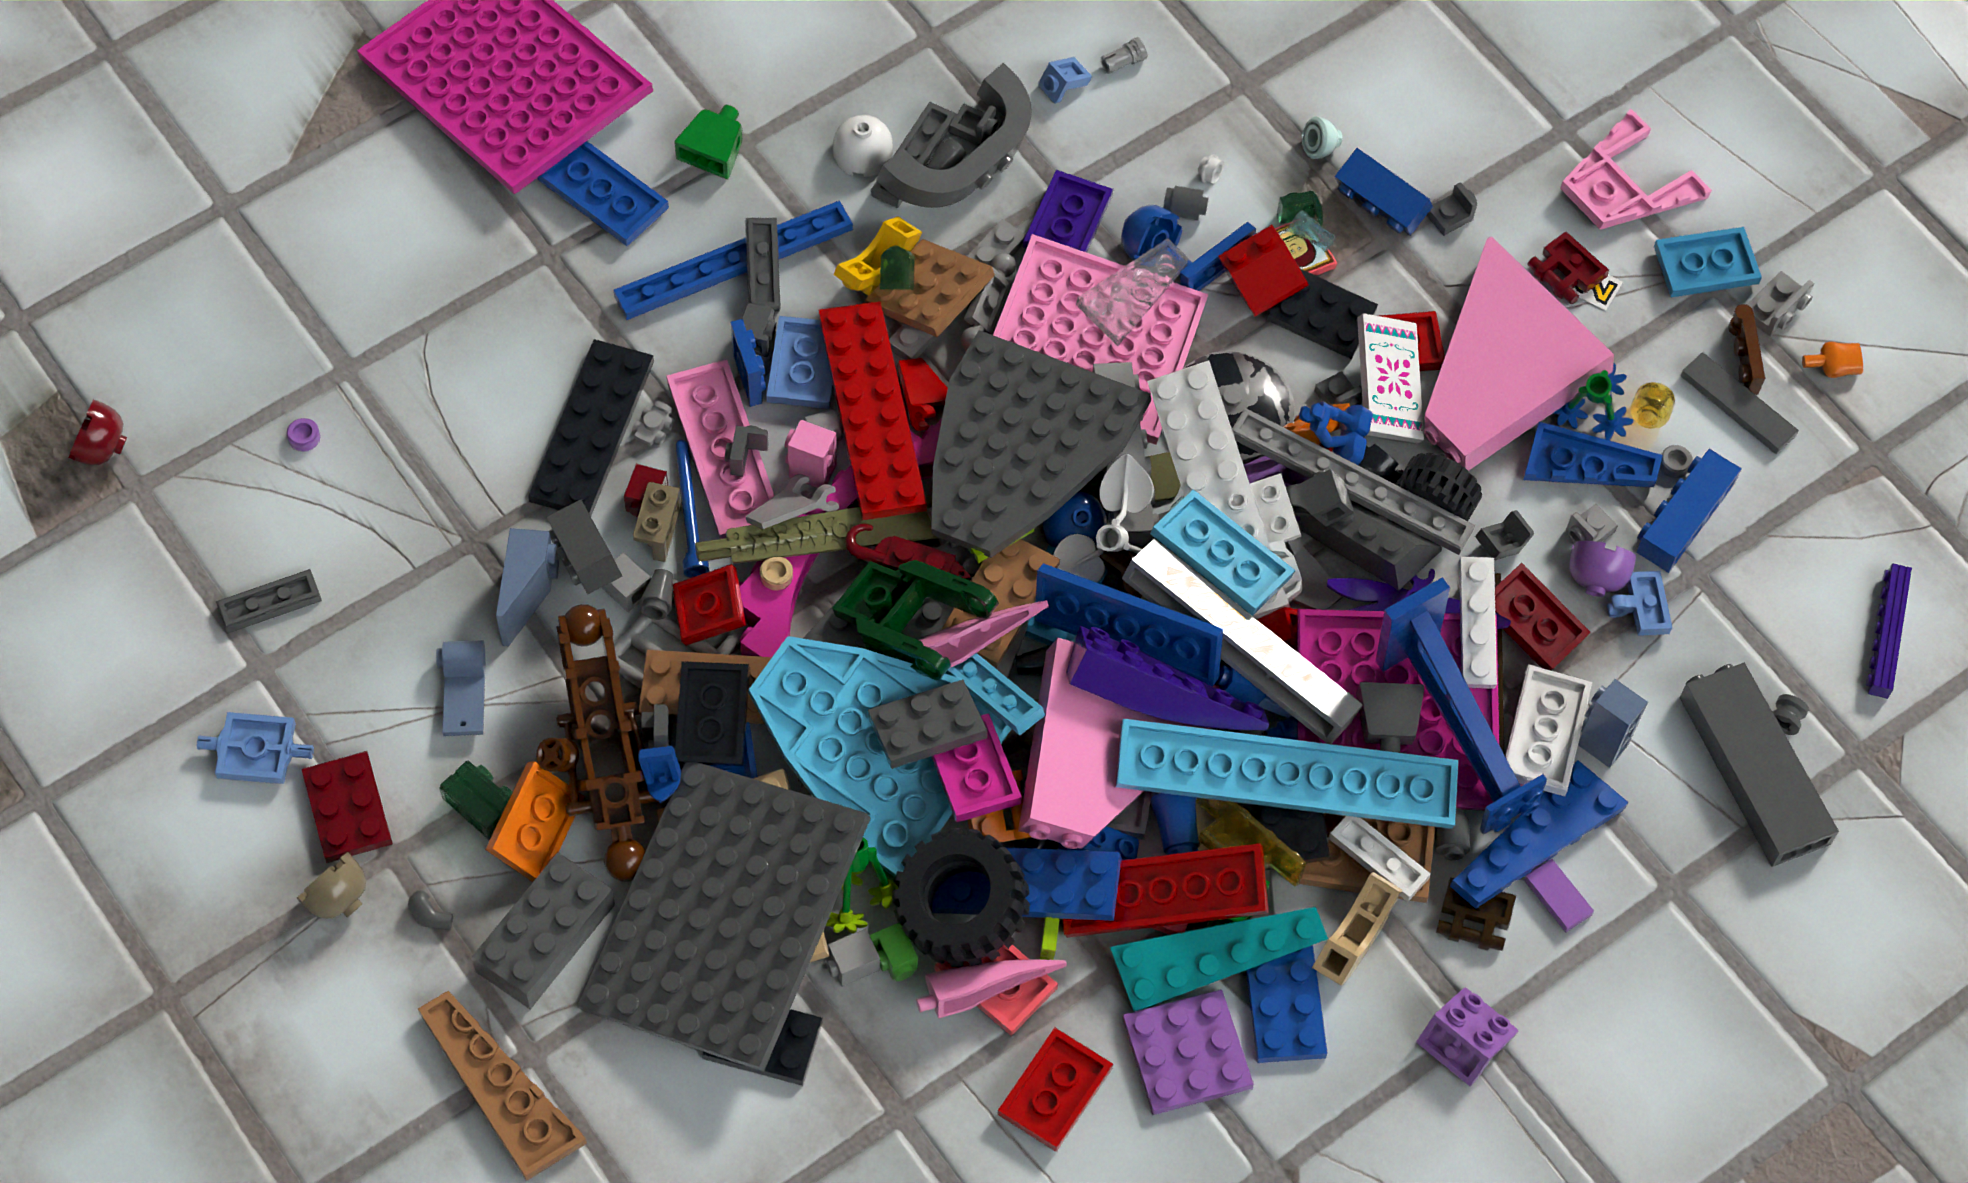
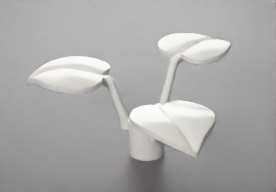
M1125 454L1117 459L1108 469L1102 480L1100 500L1103 507L1108 511H1120V514L1116 519L1112 520L1111 525H1104L1098 530L1096 534L1098 550H1096V545L1091 538L1080 534L1070 535L1059 543L1053 556L1060 559L1058 569L1097 583L1105 573V564L1099 557L1103 554L1104 550L1118 552L1125 549L1136 554L1142 550L1128 543V533L1120 526V522L1125 518L1127 511L1138 513L1151 503L1154 486L1149 474L1131 455Z

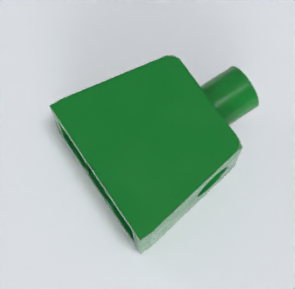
M724 105L719 114L707 109L701 110L674 141L676 159L728 180L743 139L742 125L736 121L739 116L738 110L731 105Z

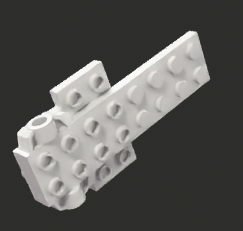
M1209 360L1147 381L1184 497L1194 489L1295 570L1292 578L1252 617L1258 619L1282 607L1291 608L1289 602L1302 591V578L1295 557L1286 548L1285 542L1300 538L1302 535L1281 473L1249 483ZM1166 511V512H1163V513L1158 514L1159 521H1160L1169 511Z

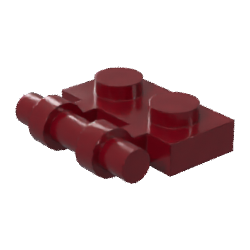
M1566 231L1544 247L1542 255L1547 260L1542 262L1534 256L1527 263V266L1534 271V276L1538 280L1548 283L1554 289L1553 293L1558 298H1564L1571 305L1579 299V295L1573 290L1574 287L1578 286L1587 293L1607 278L1609 269ZM1558 268L1567 277L1562 280L1553 271Z

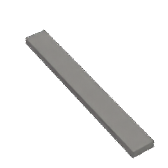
M1246 408L1232 428L1235 441L1309 479L1319 471L1331 469L1344 480L1350 500L1457 555L1461 553L1474 530V524Z

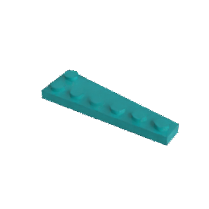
M1310 907L1111 947L1110 950L1133 1011L1136 1012L1328 940V936L1317 908Z

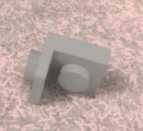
M1594 504L1581 515L1577 512L1571 515L1566 531L1574 543L1577 541L1602 542L1616 532L1618 525L1597 504Z

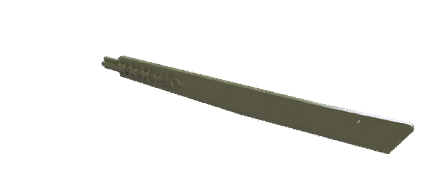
M1170 452L1146 456L1150 457L1151 460L1150 478L1155 489V502L1174 499L1178 494L1181 484ZM1102 471L1081 489L1092 494L1100 502V486L1103 480ZM926 495L928 509L932 507V495ZM860 507L795 517L765 529L754 525L730 528L726 531V538L695 543L698 562L731 557L732 563L736 564L766 560L772 557H792L848 550L845 543L846 534L855 525L863 523L873 526L872 531H862L856 536V543L863 547L877 546L884 538L893 536L910 541L936 539L938 537L932 533V523L927 511L862 521Z

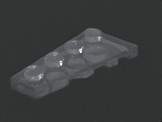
M1167 238L1077 298L1076 306L1119 346L1178 277L1180 271L1187 266L1189 258Z

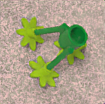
M865 838L861 840L841 888L843 891L842 908L839 910V914L831 912L825 925L834 927L835 933L842 932L846 928L848 932L854 934L857 932V928L868 926L867 922L862 921L864 918L863 913L853 914V910L850 909L851 884L855 886L863 885V881L856 875L861 874L870 861L880 881L879 887L868 890L871 895L875 896L870 900V905L875 906L882 903L883 908L888 909L892 903V891L898 889L894 879L891 881L886 878L878 861L876 848L868 847V842Z

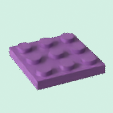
M1222 989L1123 1015L1122 1021L1152 1115L1253 1089L1254 1083Z

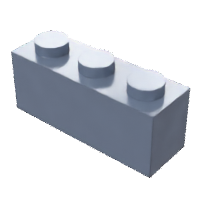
M1616 679L1607 688L1602 685L1592 697V705L1584 715L1586 719L1583 722L1582 735L1578 746L1609 768L1628 747L1648 704V701Z

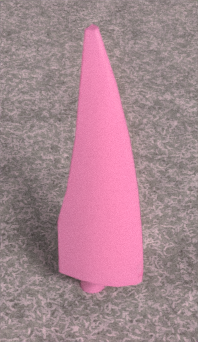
M1046 600L996 611L987 619L976 617L919 639V641H922L924 646L935 650L944 658L948 657L951 662V668L966 661L992 642L1049 607V604Z
M1007 960L982 963L981 965L974 966L968 965L925 975L930 995L916 999L919 1012L935 1009L938 1019L970 1010L985 1000L1019 984L1067 966L1065 960Z

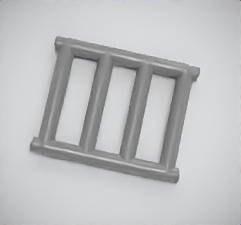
M677 579L672 580L673 584L679 582ZM672 586V599H674L673 586ZM641 614L614 644L616 659L619 660V674L641 690L643 674L622 661L620 657L631 645L646 654L647 650L663 651L641 636L642 632L651 622H654L681 641L679 624L668 616L662 620H654ZM744 626L726 632L725 634L728 637L718 649H715L704 640L687 646L698 653L730 655L740 644V638L748 627Z

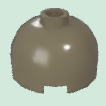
M349 852L343 855L335 866L325 870L304 890V893L297 897L300 903L313 915L323 919H333L343 913L348 918L363 904L359 898L365 891L366 878L364 871Z

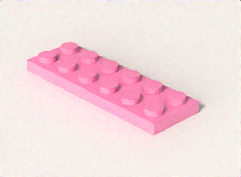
M728 360L666 376L667 384L720 539L726 538L727 529L752 525L747 523L746 516L774 497L759 450H748L744 476L731 475L730 462H725L727 443H733L736 426L746 427L750 425Z

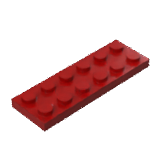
M1258 843L1122 860L1114 921L1063 919L1064 935L1070 938L1269 914L1263 846Z

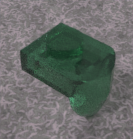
M1314 191L1293 192L1279 198L1276 215L1280 224L1309 216L1317 230L1322 228L1323 207L1317 193Z
M895 245L882 253L880 269L881 290H914V261L916 257L912 252Z

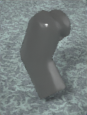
M422 890L414 892L408 900V908L416 922L423 927L451 930L453 914L435 911L428 900L430 896L427 892Z

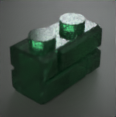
M468 760L455 770L454 774H451L440 784L441 797L485 838L490 840L513 792L504 785L499 788L492 782L494 779L492 774L483 765L480 764L476 767Z

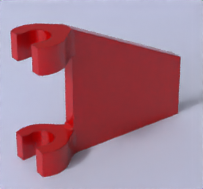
M923 358L900 360L897 363V369L906 398L911 424L917 431L927 430L929 425L925 422L924 418L936 415L933 407L945 405L948 388Z

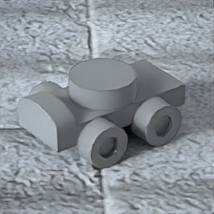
M656 401L652 408L646 406L641 414L643 422L636 421L633 425L634 439L649 446H652L654 442L662 445L666 438V433L661 432L663 428L671 430L675 424V419L670 417L673 413L672 408L660 401Z

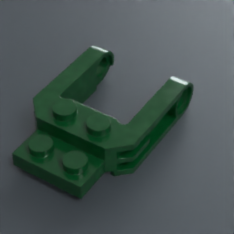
M918 560L900 564L899 570L896 571L870 561L832 607V610L836 617L857 625L858 633L862 637L867 650L912 663L910 667L917 671V673L934 680H940L951 666L948 657L944 658L935 650L924 646L922 641L900 633L923 605L924 599L929 597L974 616L986 619L993 613L999 602L996 596L986 587Z

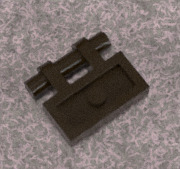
M1450 877L1441 913L1452 915L1454 918L1452 923L1439 920L1436 933L1449 936L1448 940L1459 942L1460 939L1477 944L1479 949L1486 951L1489 948L1503 951L1506 938L1493 935L1494 928L1508 930L1516 895L1500 892L1475 909L1450 887L1455 879ZM1464 920L1484 924L1483 930L1478 931L1464 927Z

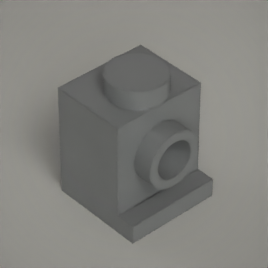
M748 303L742 317L746 330L752 329L756 341L755 354L768 357L770 353L769 340H773L777 323L772 318L774 310L765 304L756 305Z

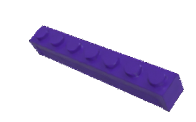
M1892 563L1889 569L1884 571L1882 581L1885 582V587H1882L1880 592V598L1883 600L1877 610V616H1880V619L1876 622L1874 633H1877V638L1873 640L1871 648L1874 651V657L1871 656L1869 668H1871V674H1868L1866 686H1869V695L1888 699L1893 691L1912 567Z

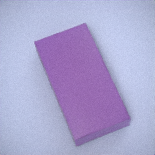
M1553 859L1525 876L1524 881L1565 933L1593 915L1594 910Z

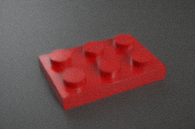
M1054 1027L999 1107L997 1115L1057 1152L1112 1071L1114 1064Z

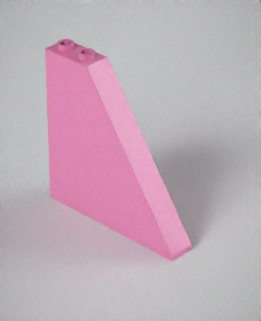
M1492 236L1486 240L1425 412L1424 434L1428 441L1433 445L1437 444L1444 451L1446 458L1454 460L1468 471L1571 401L1578 393V389L1586 386V382L1591 375L1601 373L1603 370H1606L1608 375L1613 372L1614 354Z
M1057 638L1046 651L1038 701L1043 707L1045 716L1036 722L1018 831L1029 833L1035 839H1050L1060 842L1066 848L1082 849L1144 792L1116 787L1121 722L1123 719L1211 729L1212 727L1195 726L1154 717L1131 710L1070 685L1066 672L1075 642ZM1214 685L1213 687L1219 689L1220 686Z

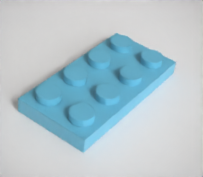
M1194 489L1153 526L1150 533L1252 616L1292 578L1295 572L1291 566Z

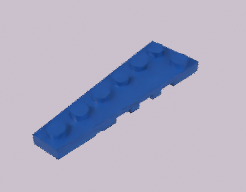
M1577 760L1573 764L1566 795L1561 796L1545 791L1541 796L1539 807L1526 816L1521 814L1452 881L1450 887L1476 909L1511 886L1514 881L1520 880L1532 872L1533 868L1545 860L1549 861L1555 857L1560 850L1568 845H1573L1583 835L1592 829H1597L1621 813L1629 802Z

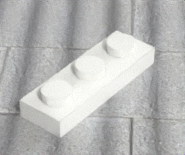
M1346 816L1329 835V839L1369 872H1374L1401 888L1400 897L1407 902L1430 878L1431 874L1361 817Z

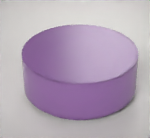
M300 418L288 426L287 438L290 446L295 450L309 451L318 445L320 432L313 420Z

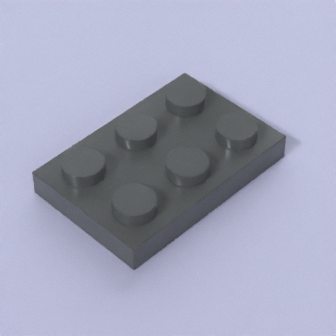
M963 679L868 709V718L891 769L987 738L986 726Z

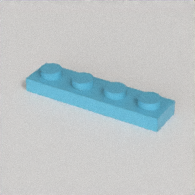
M977 653L966 661L949 668L945 673L964 679L970 695L1018 735L1024 733L1045 716L1043 707Z

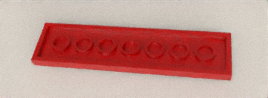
M881 302L819 309V322L862 521L927 511V502Z

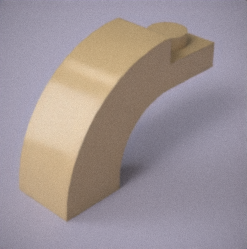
M1371 873L1348 914L1335 933L1327 940L1312 968L1342 986L1375 941L1402 889L1378 874Z

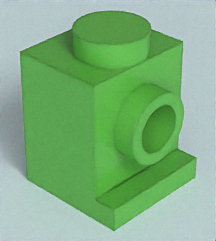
M900 923L869 935L880 957L881 970H888L892 980L903 981L911 977L914 971L918 970V956L910 939L902 930Z

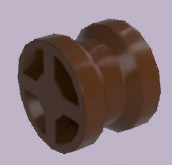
M566 738L544 739L537 748V762L545 771L568 772L579 761L578 746L574 741ZM560 749L562 753V758H560V753L558 752Z

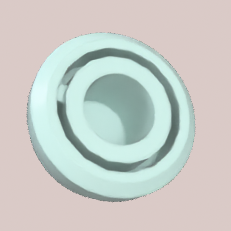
M1312 117L1304 126L1302 145L1305 153L1311 159H1321L1328 156L1342 143L1341 131L1336 129L1325 118Z

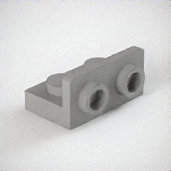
M1780 271L1747 304L1753 309L1756 326L1769 336L1778 328L1784 330L1792 321L1793 313L1797 309L1803 311L1812 300L1813 296L1810 295L1814 283L1808 280L1801 286L1784 272Z

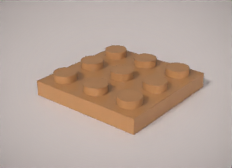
M922 239L865 299V302L880 301L883 315L938 337L995 276V273L990 265Z

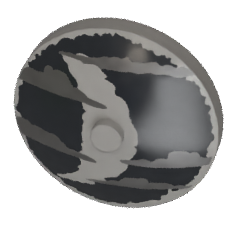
M1234 351L1214 352L1193 360L1183 368L1185 369L1209 360L1231 428H1233L1245 408L1282 427L1293 421L1294 400L1287 382L1273 366L1258 357ZM1236 441L1243 465L1265 456Z

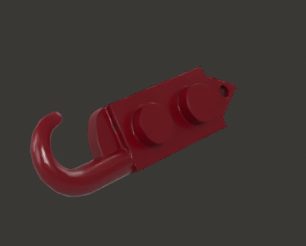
M865 523L855 525L846 534V548L851 555L867 562L872 561L895 571L899 570L900 564L918 560L956 576L963 575L962 578L970 581V575L955 560L956 555L897 536L884 538L878 543L875 550L860 546L856 543L857 534L862 531L873 530L872 525Z

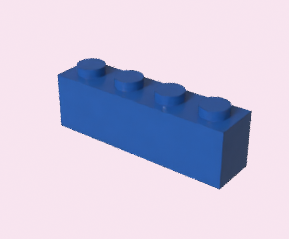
M1708 449L1702 458L1696 456L1687 469L1689 476L1686 480L1680 478L1676 482L1670 493L1673 495L1669 502L1663 500L1654 513L1656 520L1652 525L1647 522L1639 532L1637 539L1641 542L1636 553L1669 573L1735 485L1742 468L1711 449Z

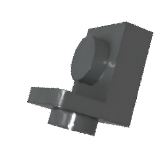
M1459 182L1454 185L1453 193L1450 196L1432 205L1433 208L1427 216L1444 236L1474 219L1477 208L1476 197Z
M1342 371L1315 385V393L1321 401L1327 404L1350 403V406L1362 404V386L1354 388Z

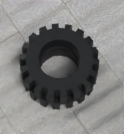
M1420 453L1413 456L1396 483L1397 486L1466 521H1469L1482 498L1481 486L1465 467L1445 456L1433 453Z

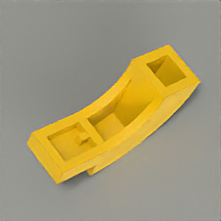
M899 216L883 221L870 245L859 256L838 264L833 275L840 279L842 284L848 289L861 290L869 296L913 250L922 232Z

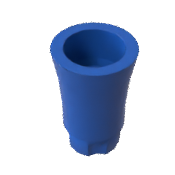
M1159 793L1150 799V803L1160 831L1163 852L1166 855L1199 851L1196 797Z

